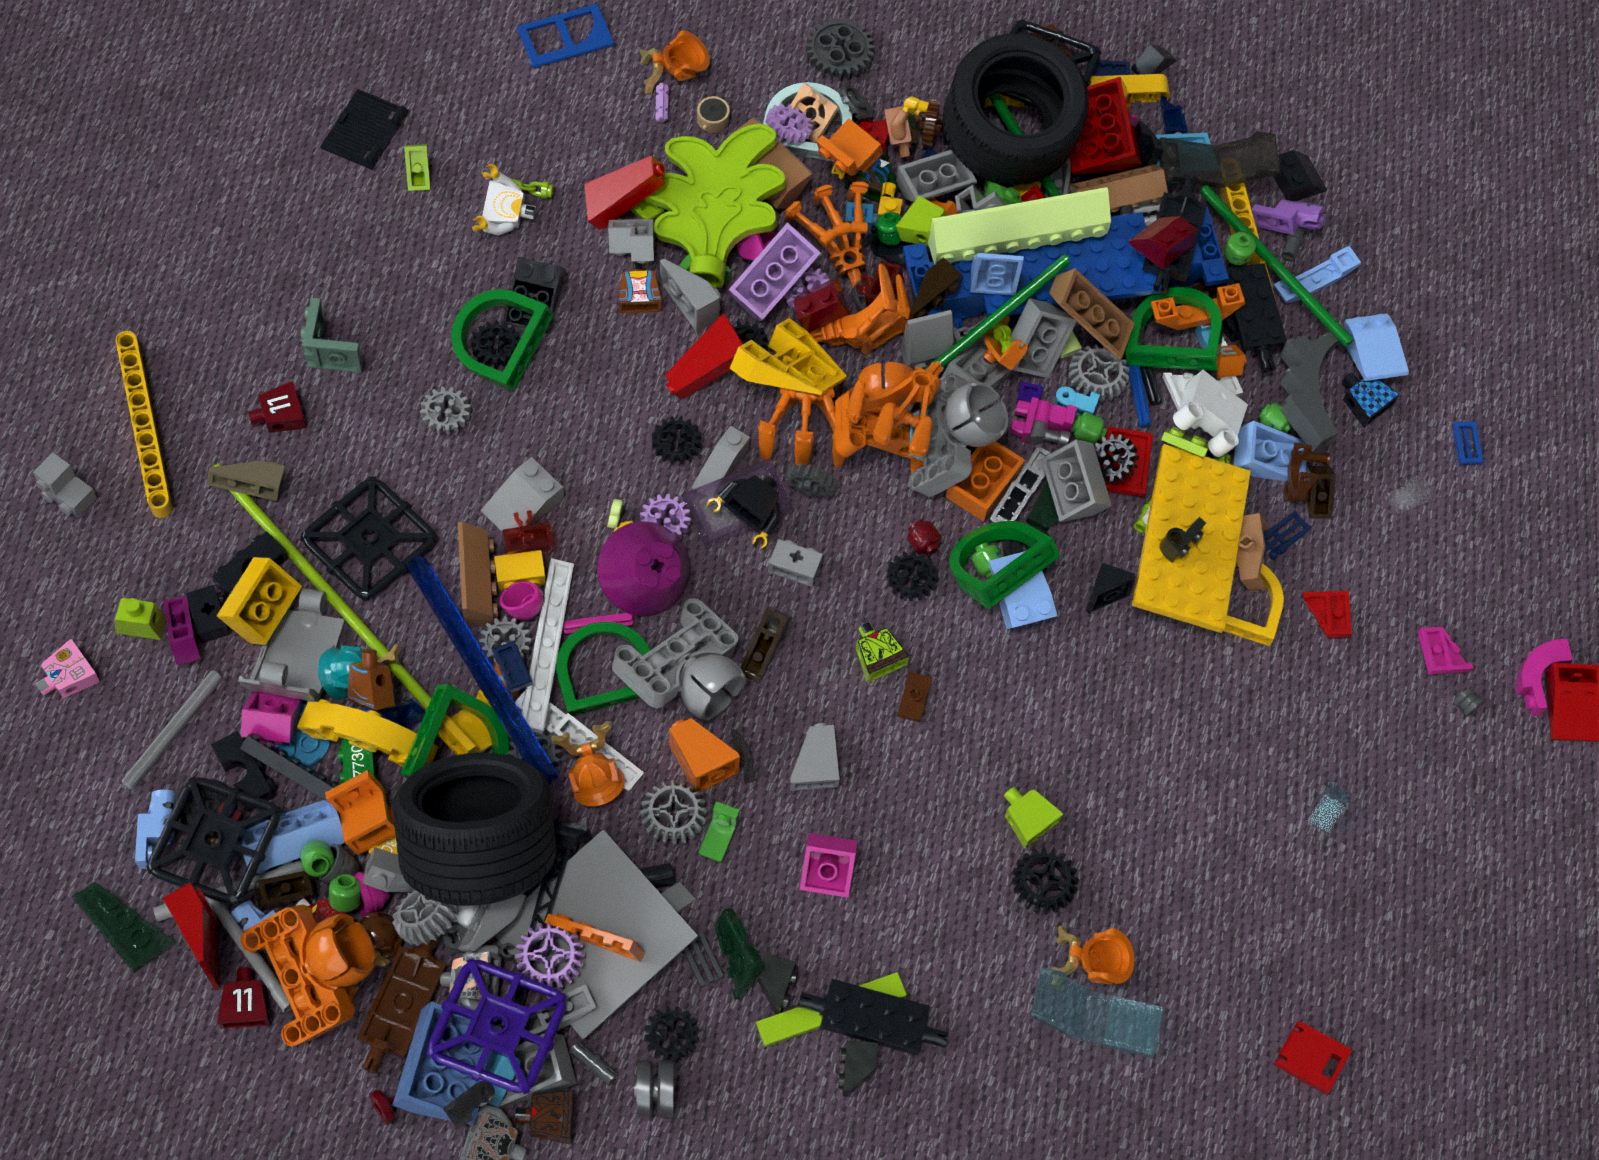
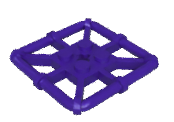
M473 958L466 960L467 963L460 970L447 1001H444L441 1006L443 1011L429 1040L428 1050L426 1051L428 1058H432L441 1065L472 1076V1080L478 1081L480 1079L511 1092L527 1094L537 1081L548 1052L553 1049V1040L566 1011L568 998L565 993L562 994L556 988L523 976L524 973L517 971L514 973L486 961L474 960ZM479 970L511 982L505 999L488 993ZM470 973L481 995L475 1011L457 1004ZM519 986L550 997V999L528 1008L512 1002ZM554 1006L556 1007L544 1037L524 1030L530 1016ZM452 1014H458L471 1019L465 1034L439 1044ZM498 1019H501L502 1025L505 1026L504 1029L493 1030V1026L490 1025L491 1022H497ZM520 1039L539 1046L526 1079L514 1054ZM467 1042L484 1048L476 1066L442 1054ZM491 1051L508 1058L518 1082L483 1070Z

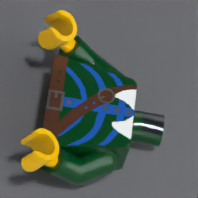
M884 151L864 173L859 170L855 175L851 176L846 171L844 173L840 172L835 166H833L831 172L832 174H839L840 179H843L845 176L844 189L849 190L852 182L867 183L869 186L868 192L862 196L877 203H880L881 196H886V194L894 198L895 192L898 189L896 175L892 172L893 165L888 162L890 157Z

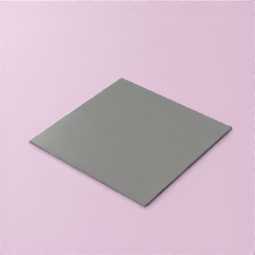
M604 830L568 860L552 915L557 916V913H561L570 917L573 922L580 923L582 921L592 925L595 929L607 930L619 937L634 940L639 943V948L645 954L642 961L638 962L577 939L576 942H582L583 947L578 951L584 952L585 957L577 959L583 962V967H574L579 972L578 977L569 975L572 980L571 984H568L564 979L561 981L562 989L558 988L557 983H553V988H556L563 994L586 984L596 1009L570 1025L584 1040L698 937ZM557 879L547 884L551 894H553ZM540 886L524 900L523 909L520 914L495 934L502 945L511 943L514 946L512 950L507 949V951L514 955L515 960V955L522 953L517 949V944H526L522 941L521 937L522 935L528 936V929L532 921ZM546 891L544 892L541 906L550 901ZM545 910L544 912H542L541 914H539V916H540V918H541V920H542L543 922H544V919H545L547 910ZM554 938L555 947L564 949V951H571L564 941ZM551 946L550 952H548V956H544L547 958L549 966L550 960H552V956H554ZM570 959L557 964L555 973L563 970ZM536 963L535 970L546 974L545 965Z

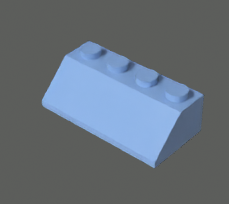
M322 800L283 813L264 854L266 858L264 862L260 863L256 874L265 873L270 868L278 865L283 866L292 863L295 859L300 858L302 848L310 841L321 840L329 846L345 843L337 810L329 802ZM269 820L247 829L240 841V845L256 850ZM243 855L248 867L251 857Z

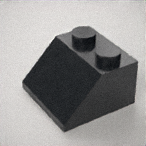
M1291 150L1274 156L1269 170L1286 200L1296 202L1327 191L1307 155Z

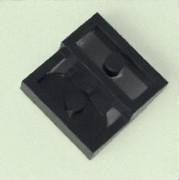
M1138 121L1135 132L1142 165L1129 168L1130 170L1153 164L1156 165L1163 152V147L1156 135L1146 124Z

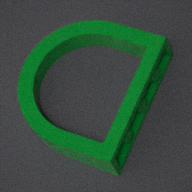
M1174 287L1168 288L1166 293L1152 294L1138 306L1132 317V321L1135 324L1125 349L1127 365L1218 370L1223 326L1220 310L1212 298L1196 289ZM1173 297L1175 304H1189L1202 310L1211 322L1207 348L1141 345L1145 325L1154 314L1151 301Z
M498 289L483 292L469 300L461 308L454 320L451 334L454 352L463 365L473 374L514 392L555 314L548 305L510 290ZM506 305L518 308L533 316L504 371L501 372L472 359L467 349L466 335L472 320L480 312L493 306Z
M999 521L979 527L964 536L953 548L949 558V566L958 586L985 608L990 609L1058 559L1060 555L1052 537L1023 522ZM997 540H1016L1031 547L984 582L964 570L968 557L975 551L977 546L983 543Z
M596 622L579 628L565 640L558 653L556 673L566 713L574 716L640 699L630 687L576 700L567 670L568 661L574 649L586 639L599 635L618 637L629 643L642 656L645 655L650 649L637 632L619 623Z
M449 684L437 685L400 775L408 778L425 765L450 703L471 712L484 723L491 737L492 753L508 755L509 741L504 723L499 715L483 701Z

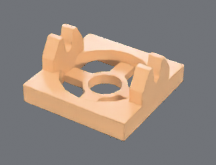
M803 83L790 104L792 109L798 107L800 111L805 113L809 108L816 110L817 115L810 123L817 122L820 126L812 130L808 138L812 143H816V140L824 134L840 108L806 83ZM807 97L816 99L813 105L808 106L801 103V101ZM821 104H823L825 109V118L820 116L819 107Z

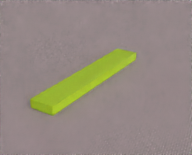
M898 972L859 985L900 998H906L907 996ZM797 1007L757 1021L756 1026L764 1047L818 1029L821 1023V1016L818 1012Z

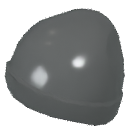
M332 844L330 847L335 859L334 865L327 875L318 878L321 882L330 884L334 878L340 875L348 874L353 876L358 873L359 864L354 856L341 845Z

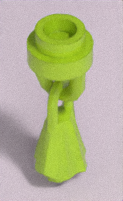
M510 178L521 190H529L533 196L541 197V199H548L553 196L554 185H551L550 182L543 181L542 183L535 181L528 185ZM535 186L541 187V192L534 191L536 190Z
M1005 323L995 325L992 334L1001 343V352L1004 353L1014 342L1012 337H1010L1011 329Z

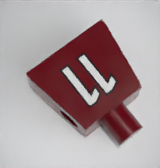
M293 381L260 394L258 397L261 408L248 411L251 424L266 422L269 433L306 428Z
M238 968L237 981L224 983L218 1014V1024L221 1029L270 1026L264 985L261 980H252L251 968Z

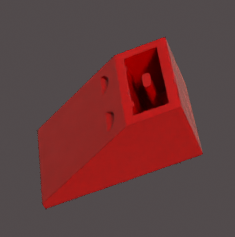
M1553 663L1545 673L1551 740L1599 742V665Z

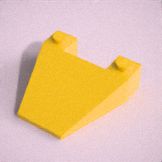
M790 318L776 325L768 344L776 352L775 355L770 354L753 340H750L738 347L730 366L732 371L748 382L818 395L824 394L847 378V375L809 332Z

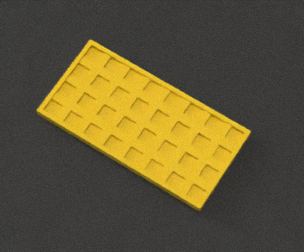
M1163 444L1158 461L1132 606L1219 633L1223 632L1250 470L1208 457H1201L1189 451ZM1199 517L1206 522L1201 530L1204 532L1203 536L1196 544L1191 542L1188 545L1191 548L1182 559L1178 556L1173 562L1169 561L1159 547L1167 532L1171 528H1180L1186 532Z

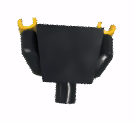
M756 475L749 479L731 480L718 493L717 498H711L707 502V508L712 503H717L718 507L713 511V514H717L721 510V503L725 501L723 506L755 531L759 532L760 529L762 530L761 534L755 536L752 540V544H754L757 538H762L763 545L760 548L762 549L767 545L766 537L771 535L780 520V505L777 502L780 495L774 490L777 483L770 476H766L762 480Z

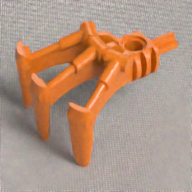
M852 182L847 192L846 198L848 201L854 202V221H851V223H844L839 212L832 205L828 197L833 192L831 185L816 188L812 204L815 207L823 204L833 229L826 231L816 222L813 223L801 214L802 205L800 201H794L785 210L783 224L790 223L794 219L806 228L831 255L830 260L836 262L834 267L836 270H839L838 275H848L852 288L862 278L860 269L866 266V262L862 261L864 254L859 253L863 249L860 244L861 233L866 234L868 229V223L864 222L861 203V196L868 192L869 187L865 182ZM853 232L852 245L849 247L846 234ZM836 237H837V240H838L839 247H838V245L833 241ZM844 256H850L854 263H846ZM861 283V284H860V287L863 288V289H865V287H864L863 284Z
M879 264L878 273L881 292L877 298L862 311L844 316L809 334L817 343L825 341L830 347L848 343L855 349L861 348L862 353L865 355L870 354L873 349L887 343V340L901 333L904 334L911 306L902 277L899 274L896 275L897 301L888 271L884 264Z
M939 361L932 362L926 370L916 367L900 385L888 392L870 398H863L865 382L859 379L845 408L847 411L846 415L850 421L858 424L863 412H880L873 430V439L882 445L889 444L893 428H897L902 423L906 425L911 424V427H915V431L909 444L908 453L915 457H925L929 449L932 433V420L926 416V409L933 401V397L939 389L940 380L938 376L944 368L940 366L941 363ZM906 398L903 404L900 407H898L897 404L901 403ZM915 402H921L919 416L909 413Z
M781 388L780 394L782 396L776 405V410L769 423L760 420L758 426L761 459L765 462L771 460L775 435L777 433L776 428L786 412L793 405L800 402L802 403L801 416L803 420L802 431H796L795 463L797 466L800 463L808 466L814 439V432H808V417H810L811 404L813 403L824 413L833 432V464L835 467L842 466L846 457L841 456L835 446V405L832 400L835 397L834 389L832 388L824 394L818 395Z

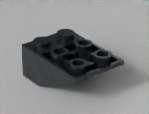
M518 257L510 291L544 303L554 312L562 289L566 269ZM507 306L503 323L507 322L510 325L526 328L533 315L518 308Z

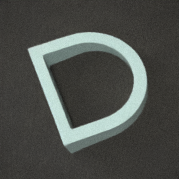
M805 82L840 107L838 113L841 117L842 125L848 118L852 120L851 111H848L850 108L847 104H843L842 97H840L838 92L822 84ZM803 83L790 85L779 91L772 98L766 110L764 125H768L765 123L769 109H772L774 105L779 107L780 103L785 105L794 99ZM784 138L779 140L794 155L826 160L818 153L817 143L806 141L802 143L799 141L798 144H795L792 140L790 143H787Z

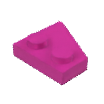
M1443 627L1420 628L1417 631L1429 675L1471 672L1474 669L1471 662L1467 664L1459 654L1460 648L1451 641L1449 634Z

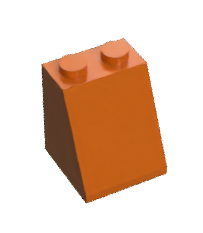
M692 718L686 721L679 720L669 728V746L690 785L694 786V792H701L739 774L740 756L738 752Z

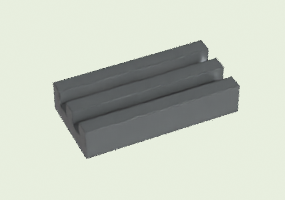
M703 932L698 933V937L689 945H692L708 978L707 980H703L688 947L683 952L700 988H703L723 979L724 975ZM698 941L701 942L716 973L715 976H712L697 944Z

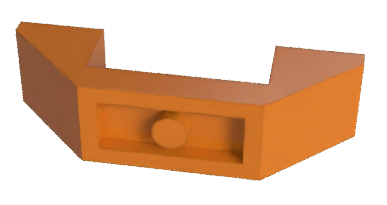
M1239 283L1218 287L1216 298L1213 299L1220 310L1222 320L1245 304ZM1173 297L1151 301L1156 323L1176 330L1211 323L1207 315L1195 306L1189 304L1175 306Z

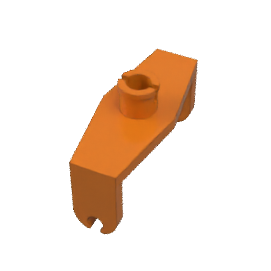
M1009 315L1006 316L999 323L1008 324ZM993 328L982 336L988 347L987 351L983 353L984 358L992 364L997 360L1000 364L1012 370L1028 350L1026 343L1019 347L1023 342L1016 340L1002 353L1001 343L994 338L992 334Z

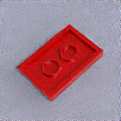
M1108 426L1106 439L1110 440L1111 434H1114L1117 438L1119 435L1124 436L1126 439L1128 438L1133 442L1132 445L1137 447L1138 450L1135 453L1139 456V459L1134 461L1138 467L1130 470L1133 475L1127 474L1125 482L1118 479L1117 485L1111 481L1109 484L1105 483L1107 491L1144 498L1153 434ZM1108 450V454L1113 457L1114 454ZM1114 462L1113 464L1120 469V465Z

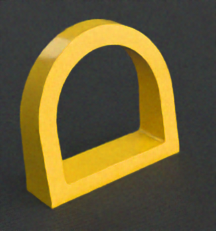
M1236 557L1235 567H1239V566H1238V559H1237V557ZM1262 563L1260 578L1266 584L1270 596V609L1265 627L1227 615L1223 631L1270 646L1278 627L1284 596L1279 580Z

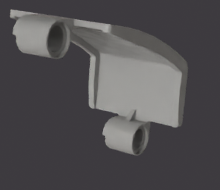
M302 588L299 598V611L287 610L267 644L262 645L250 679L239 676L238 682L245 690L319 702L324 690L318 676L319 659L327 649L338 648L345 625L344 619L323 616L326 592Z

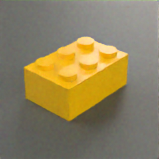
M253 557L220 609L217 617L247 642L266 645L302 585L272 559Z

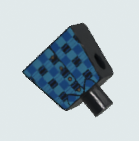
M1349 373L1342 380V383L1349 389L1343 401L1364 428L1392 407L1400 395L1380 379L1365 381L1363 378L1359 380L1353 373Z

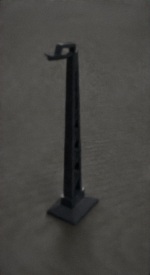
M554 820L556 849L566 851L562 865H560L556 858L554 860V864L559 869V872L549 876L550 868L542 879L530 928L534 929V931L537 920L542 924L543 929L547 928L539 914L547 910L545 919L548 913L552 914L567 862L571 854L575 853L577 843L588 842L593 839L588 827ZM557 879L553 894H551L547 884ZM546 891L550 901L541 906L544 892ZM544 939L537 942L536 948L535 946L532 948L533 952L534 950L541 949ZM529 961L531 962L530 965L535 969L536 961ZM519 986L512 1002L523 1006L528 989L523 987L521 990Z

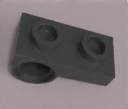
M1199 517L1186 532L1180 528H1171L1160 542L1161 552L1171 562L1178 556L1182 559L1191 548L1188 545L1191 542L1196 544L1203 536L1204 532L1201 530L1206 522Z

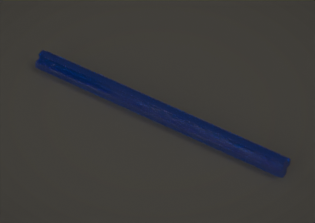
M421 556L415 557L413 562L407 564L409 573L523 760L540 771L548 781V784L551 785L552 781L559 777L558 772L427 559H423Z

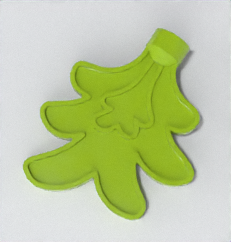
M752 124L743 127L731 134L718 150H715L706 141L696 137L681 136L670 139L665 145L667 158L683 170L687 177L675 173H665V185L644 199L655 206L669 211L661 214L655 220L653 229L657 238L663 242L678 245L686 250L691 257L689 272L708 281L712 288L715 287L717 289L723 286L727 257L739 241L750 235L773 231L777 226V216L773 207L762 201L786 187L785 175L779 168L773 165H755L778 142L775 130L768 125Z

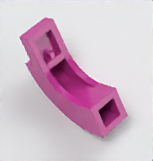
M1557 639L1541 644L1530 653L1518 671L1516 692L1517 695H1526L1525 706L1527 709H1530L1532 716H1541L1547 709L1541 683L1542 673L1546 672L1553 663H1571L1573 661L1568 639Z

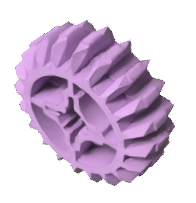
M550 921L545 929H543L541 923H538L539 931L535 932L534 929L529 928L528 931L531 937L529 938L526 935L521 937L522 941L526 944H517V949L522 952L515 955L516 960L522 961L517 964L518 970H524L522 972L524 973L523 976L527 978L531 976L530 979L538 980V982L543 984L547 983L551 987H553V983H557L558 988L562 989V980L565 979L568 984H571L572 980L569 975L578 977L579 972L574 967H583V962L577 960L585 957L584 952L578 951L583 947L582 942H576L579 938L578 934L570 935L566 930L562 931L558 927L553 928ZM554 938L564 941L571 951H564V949L555 947ZM545 939V944L541 949L531 952L537 942ZM551 946L554 956H552V960H550L549 966V962L547 958L544 956H548V952H550ZM570 959L563 970L555 973L557 964ZM535 960L536 963L544 964L546 974L539 973L533 969L529 961Z

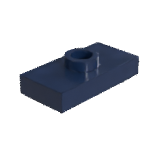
M1099 60L1092 76L1130 75V62Z
M515 641L492 649L509 693L533 685Z

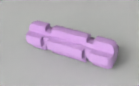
M660 83L656 86V121L665 123L668 120L669 86L668 84Z

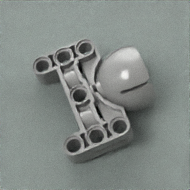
M949 373L939 379V389L933 397L931 404L927 406L929 408L928 417L932 420L929 449L924 457V466L915 470L909 478L908 484L911 489L927 497H932L965 480L972 470L971 450L965 447L967 445L970 447H984L996 442L1003 436L1008 427V412L1005 404L999 402L980 412V409L1000 398L999 394L988 384L983 382L970 383L953 373ZM916 402L912 410H920L921 402Z
M692 598L684 603L680 617V623L684 628L643 656L632 646H619L615 652L612 670L649 706L661 708L676 697L679 691L688 711L701 720L709 721L721 714L732 703V698L722 688L724 687L732 696L736 697L741 692L746 677L740 666L731 660L738 642V635L702 601Z

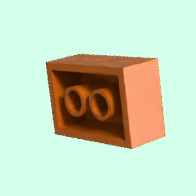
M997 441L984 447H977L971 455L972 470L970 475L965 480L949 487L946 498L984 522L1003 498L1012 481H1015L1024 466L1025 459Z

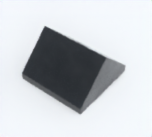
M1102 563L1086 608L1087 613L1128 597L1136 579L1135 574Z

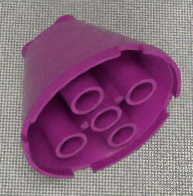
M648 521L629 523L615 530L606 539L597 560V576L604 595L615 607L636 616L656 615L671 608L683 595L690 575L688 554L680 539L668 528Z

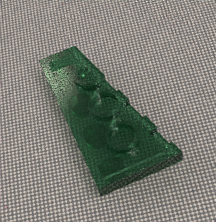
M93 882L73 896L76 904L133 974L176 944L175 939L162 933L157 926L144 920L139 916V913L132 908L126 907L118 898L96 882Z

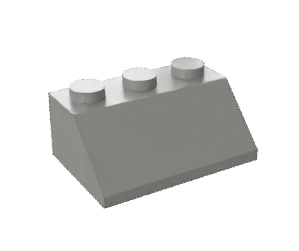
M952 150L898 166L896 179L904 198L915 202L918 196L930 199L977 183L972 171L956 158Z
M1029 298L1011 335L1013 341L1021 340L1023 342L1019 345L1020 347L1026 343L1028 350L1012 370L1049 378L1077 321L1068 313L1048 302Z
M1074 440L1041 459L1060 522L1093 516L1112 506L1093 443Z

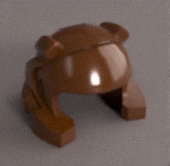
M384 912L367 913L366 917L359 923L368 932L375 951L379 950L382 957L391 959L396 955L399 946L403 942V939L399 937L392 924L394 918Z

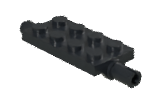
M1185 175L1182 188L1178 193L1169 194L1164 192L1156 220L1163 217L1181 216L1193 225L1197 231L1192 247L1163 270L1145 257L1142 270L1157 274L1153 286L1156 292L1159 291V287L1162 285L1160 293H1166L1170 278L1186 282L1207 204L1199 202L1195 198L1194 192L1198 183L1196 176H1193L1190 183L1191 175Z
M1265 263L1241 266L1232 264V267H1226L1229 280L1224 286L1239 283L1245 300V304L1232 313L1242 351L1251 350L1258 356L1262 373H1266V369L1268 372H1272L1276 369V366L1274 365L1271 351L1276 347L1284 346L1287 339Z
M835 979L830 981L827 996L822 998L802 991L799 998L798 1008L819 1013L821 1016L820 1029L867 1042L878 1043V1045L914 1055L919 1054L923 1042L941 1046L942 1048H945L948 1038L946 1037H948L949 1032L927 1027L926 1019L929 1005Z

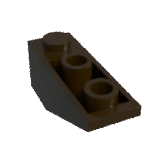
M944 257L927 270L911 308L909 320L927 316L934 307L936 309L939 308L950 294L955 295L960 290L962 274Z

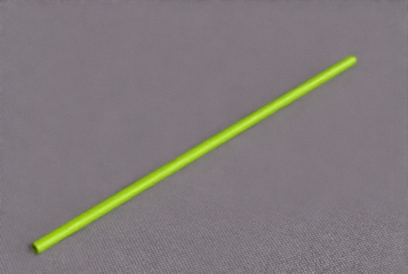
M217 463V464H215L213 467L222 466V465H221L220 463ZM230 491L257 523L286 549L287 556L319 591L326 592L328 602L371 649L377 651V656L381 658L390 652L248 494ZM400 662L388 663L386 666H389L390 671L427 711L432 698Z

